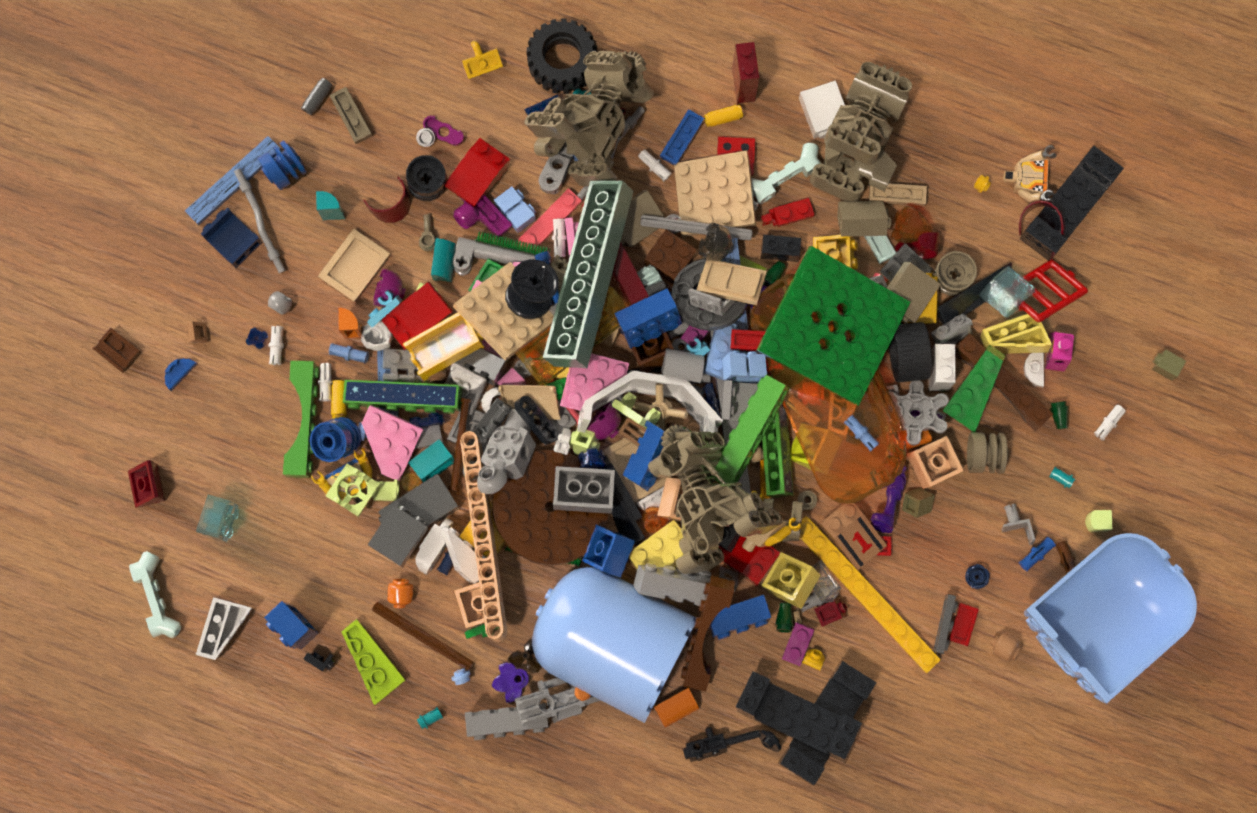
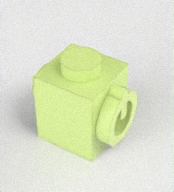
M586 429L585 433L577 432V430L573 431L569 445L573 449L574 454L592 459L594 453H597L599 450L600 442L596 438L595 432Z

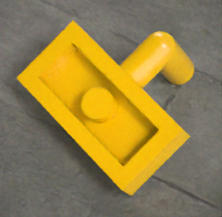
M477 41L471 42L476 56L462 60L468 79L503 67L497 48L482 53Z

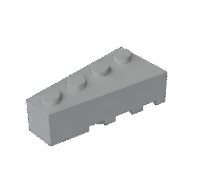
M647 563L646 565H638L633 587L642 595L662 599L668 596L670 599L682 603L684 599L693 602L694 605L699 606L701 599L705 600L706 595L703 594L705 583H709L713 575L710 571L683 574L679 569H675L672 566L666 565L663 568Z
M546 703L540 704L542 709H547ZM517 707L482 710L473 713L465 712L467 737H474V740L486 739V735L491 734L494 735V738L506 737L505 733L513 732V735L525 734V730L533 729V733L545 732V728L549 727L548 718L522 726Z

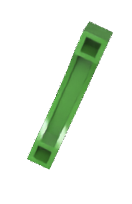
M314 361L290 362L289 380L296 388L300 397L302 421L295 442L284 455L283 475L285 477L309 478L310 473L313 472L311 454L314 453L310 446V435L314 427H316L315 423H313V416L317 414V405H314L315 397H318L316 378H319V367H317Z

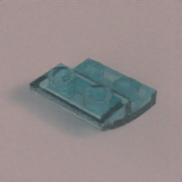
M1007 266L982 290L980 297L1007 318L1019 309L1021 302L1035 293V287Z

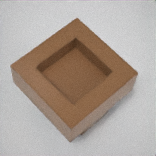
M194 321L187 323V327L184 328L189 336L186 339V343L208 342L206 323Z

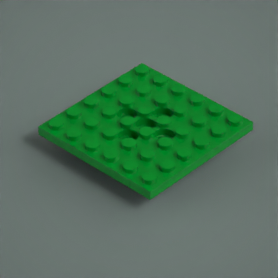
M809 246L756 351L852 404L859 406L910 301L815 247ZM838 304H840L843 309L841 314H839L837 310ZM813 312L817 314L816 322H813L811 317ZM830 321L834 325V329L832 332L829 330L828 323ZM846 331L850 333V339L848 341L846 340V337L844 335ZM821 339L825 341V347L823 349L819 344V341Z

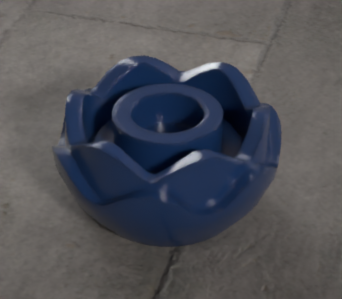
M976 564L967 569L965 579L970 587L980 589L989 583L990 573L982 565Z

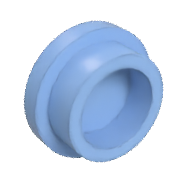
M460 669L454 672V676L451 679L455 681L456 685L464 684L470 681L471 673L470 671H465V669Z

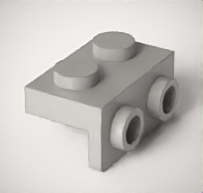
M692 288L688 291L691 305L721 316L735 303L734 300L715 297Z
M962 313L931 332L935 344H956L969 333L972 334L970 326L973 323L971 319Z

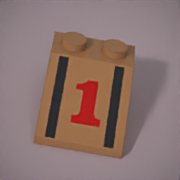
M851 499L847 500L820 523L819 526L857 570L862 568L887 546Z

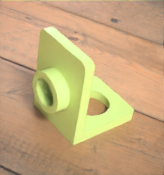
M394 479V482L376 481L380 486L374 493L373 500L395 501L399 499L400 482L397 479Z

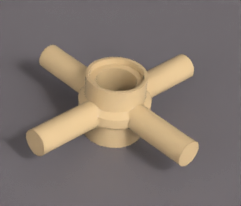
M660 383L655 384L656 401L652 405L635 402L633 406L635 410L649 412L655 408L661 412L657 427L664 431L665 419L669 416L683 419L688 417L687 411L672 409L670 401L664 399L663 384Z

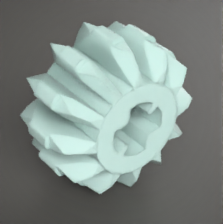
M651 265L637 272L644 288L663 281L658 271Z

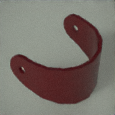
M399 176L397 179L404 189L400 201L395 206L385 210L373 209L363 200L369 211L378 220L385 223H395L402 220L408 214L411 207L410 195Z
M1042 200L1032 202L1025 207L1020 216L1019 236H1022L1025 216L1036 207H1051L1058 212L1061 220L1062 236L1065 234L1064 217L1059 209L1050 202Z
M922 233L918 240L898 242L895 250L897 252L906 243L923 260L935 258L938 256L940 233Z

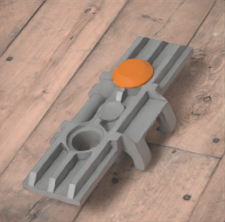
M557 677L544 682L542 680L538 681L539 691L516 698L515 702L522 726L549 717H553L552 721L556 723L562 719L580 715L582 713L581 707L600 700L569 684V689L550 695L549 688L567 683ZM543 698L547 701L548 709L546 710L540 706Z

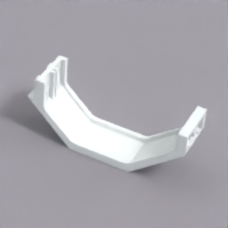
M632 371L585 400L579 412L577 432L585 433L591 421L592 412L626 392L656 396V383L663 384L664 397L676 399L697 421L700 432H718V428L723 420L688 380Z

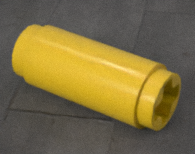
M734 105L704 114L706 127H714L743 118V113L740 105Z
M334 380L332 384V419L345 417L347 414V405L343 403L345 382L343 380Z

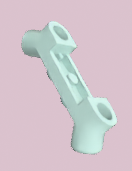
M806 143L803 145L800 160L795 163L794 161L789 162L784 166L785 169L780 172L775 171L771 173L765 181L751 178L753 196L756 197L759 204H763L775 197L776 191L774 188L800 172L805 177L810 176L814 166L821 163L818 159L819 147L814 143Z
M148 551L143 552L139 562L130 564L129 568L133 582H142L153 616L146 618L149 631L154 638L162 634L174 638L179 634L181 624L165 615L164 609H166V605L158 593L160 586L158 581L153 578V573L160 559Z

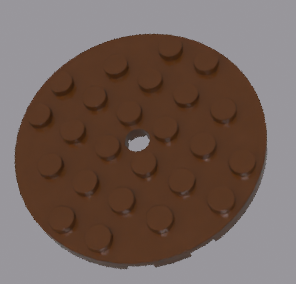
M554 450L533 452L523 477L518 479L507 478L503 488L495 492L492 499L494 524L506 545L515 554L522 556L530 562L551 566L570 563L582 557L587 552V547L596 525L606 527L608 513L566 510L548 512L546 510L545 504L553 503L556 466L592 469L580 458L569 453L565 455L555 452Z

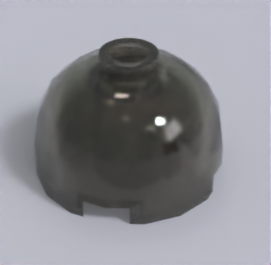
M714 222L710 223L705 229L708 231L705 239L701 238L699 255L707 261H721L733 251L734 243H732V236L730 231L724 226Z

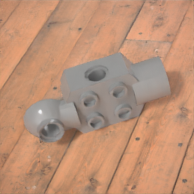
M515 409L510 411L503 426L493 430L482 455L481 462L484 467L480 469L477 479L478 490L481 493L493 494L503 488L507 478L518 479L523 477L536 444L530 436L531 428Z

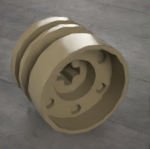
M952 251L945 254L934 271L937 282L941 284L938 289L941 293L948 296H957L970 288L977 276L975 261L962 251ZM953 272L956 273V279H952L951 274Z
M971 432L967 442V467L969 473H983L987 465L990 474L995 473V470L998 474H1003L1008 460V446L1005 434L998 433L996 437L995 433H990L988 441H986L984 433Z

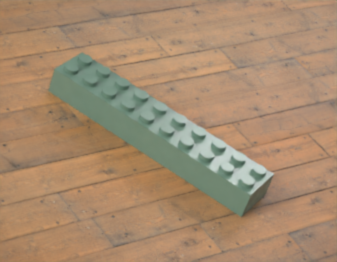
M590 181L543 354V358L554 367L588 368L634 192L624 181Z

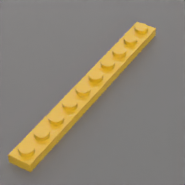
M805 516L802 519L800 539L925 674L928 673L941 659L817 526Z

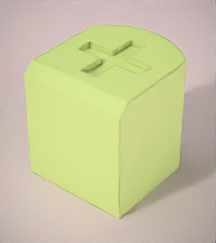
M1094 510L1090 512L1085 520L1087 529L1090 532H1108L1112 530V510Z

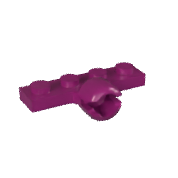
M486 196L475 207L460 198L464 203L454 210L453 216L456 222L464 229H468L476 222L481 221L495 234V237L498 235L499 238V236H502L512 228V224Z

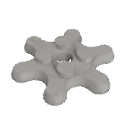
M920 380L910 383L909 393L905 396H899L895 392H887L883 396L884 402L894 409V413L892 416L883 419L882 428L889 432L897 428L906 430L907 442L912 446L920 443L922 431L933 430L938 434H942L947 430V423L938 418L937 410L948 404V397L945 394H937L934 397L926 396L923 393L924 384ZM918 410L921 414L914 418L910 415V412Z

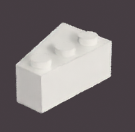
M213 597L196 655L217 660L253 608Z

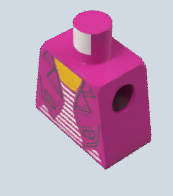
M1059 332L1049 333L1048 337L1052 345L1046 355L1045 369L1064 372L1072 359L1074 335Z

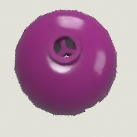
M383 268L379 276L382 277V280L380 279L377 282L373 298V305L379 307L386 306L381 305L378 302V298L381 297L384 301H387L389 299L385 294L387 290L392 293L393 299L397 295L403 299L406 288H402L403 281L397 273Z
M611 402L607 403L596 412L593 419L591 418L587 430L595 432L598 440H604L608 437L614 438L619 433L618 427L621 424L619 411L613 407Z

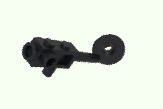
M708 727L705 729L707 738L686 743L683 753L685 759H690V762L701 761L705 758L716 757L728 752L727 746L759 738L764 747L774 752H779L782 747L779 739L770 731L756 730L724 739L723 733L714 735L713 728Z

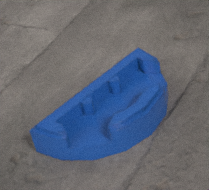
M184 358L171 362L165 370V385L168 389L172 391L192 371L197 363L191 359Z

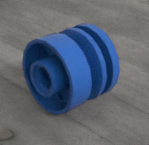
M284 140L280 142L284 151L280 152L274 146L275 157L266 152L257 158L263 167L261 168L263 173L272 184L275 183L280 191L291 184L287 177L289 174L295 179L299 178L295 172L296 169L302 175L307 173L298 154Z
M345 417L334 418L318 424L310 435V446L313 453L320 460L326 462L338 461L352 455L354 449L357 451L361 443L360 430L356 423Z

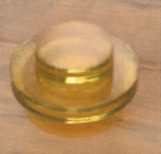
M410 472L403 476L401 484L406 491L410 492L421 485V480L416 473Z

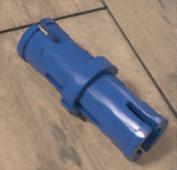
M1046 537L1036 548L1033 547L1024 559L1019 561V565L1025 571H1028L1038 561H1042L1044 556L1056 546L1053 540Z

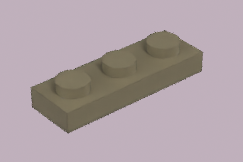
M344 87L331 94L330 98L355 144L371 137L372 134L347 88Z

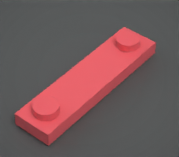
M568 188L518 239V244L521 241L522 246L524 241V246L527 242V247L528 243H530V247L533 243V248L534 244H536V248L537 245L540 246L554 232L553 219L567 218L582 203V200Z

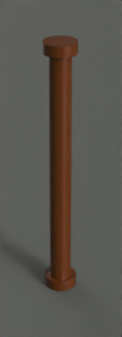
M460 398V402H462L451 485L448 486V490L460 491V487H458L462 462L460 440L461 436L466 432L469 404L472 403L471 399Z

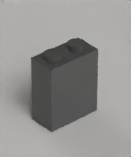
M393 505L368 543V546L403 568L429 528L425 525L426 521L419 516L415 518L410 516V511L400 505L398 508Z

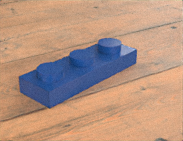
M688 109L660 154V158L672 165H677L705 118Z

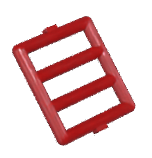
M1049 260L1003 289V293L1016 304V308L1019 311H1025L1031 318L1040 323L1086 295L1088 288L1075 278V274L1072 271H1066L1056 261ZM1052 268L1076 288L1077 291L1069 295L1046 276L1044 272ZM1037 277L1063 300L1054 305L1032 286L1029 281ZM1022 286L1047 309L1039 314L1020 298L1014 290Z

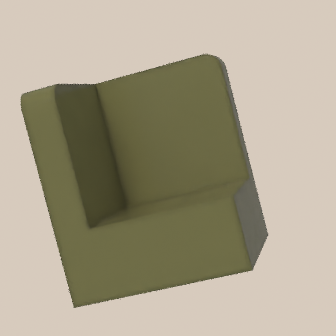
M922 488L906 492L902 511L916 518L928 514L932 511L935 495Z

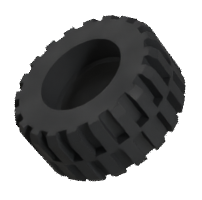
M561 18L560 22H556V19L550 20L551 24L543 23L541 30L536 29L533 32V37H530L528 41L529 47H527L526 51L528 67L535 82L538 85L542 84L543 89L547 91L552 89V92L556 94L559 91H563V94H569V90L575 91L579 89V86L585 87L587 85L584 76L587 66L583 60L588 53L592 51L597 52L596 41L593 40L592 33L590 31L587 32V28L584 25L578 26L577 21L571 20V22H567V19ZM568 44L579 51L580 58L570 68L556 69L546 63L545 55L555 45Z

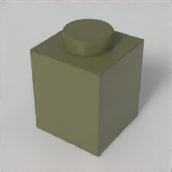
M1165 350L1161 354L1157 353L1152 363H1154L1152 370L1173 381L1180 374L1186 361Z

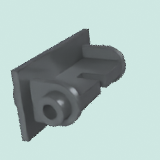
M497 398L475 429L481 432L484 438H490L493 430L501 425L513 407Z

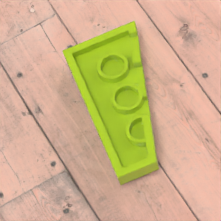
M356 619L341 632L375 706L406 680L359 620Z

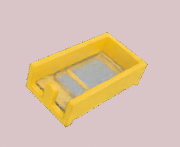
M456 313L403 343V345L412 356L411 361L419 370L417 372L418 375L425 381L429 379L428 377L474 351L484 348L482 343L484 338L459 313Z

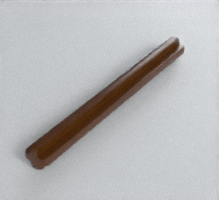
M376 602L372 611L467 671H470L473 667L474 662L381 603Z

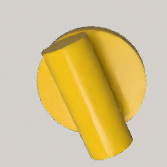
M810 649L806 652L802 663L820 671L825 657L820 650Z

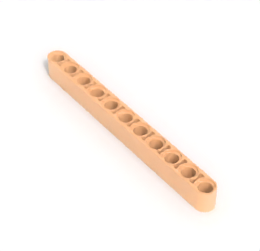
M468 431L461 436L460 442L485 630L489 638L493 641L501 642L507 637V625L489 494L481 493L478 490L477 482L472 483L473 478L484 467L481 462L483 455L482 442L474 432ZM470 439H475L473 445L467 446ZM473 457H477V462L470 464V460ZM478 494H482V499L475 502V497ZM480 513H485V517L482 520H477ZM484 531H487V537L485 539H480V534ZM490 550L489 557L483 559L482 554ZM492 569L493 574L485 578L486 571ZM495 588V594L492 597H488V591ZM493 608H498V613L491 617L490 611ZM496 627H500V634L493 636V630Z

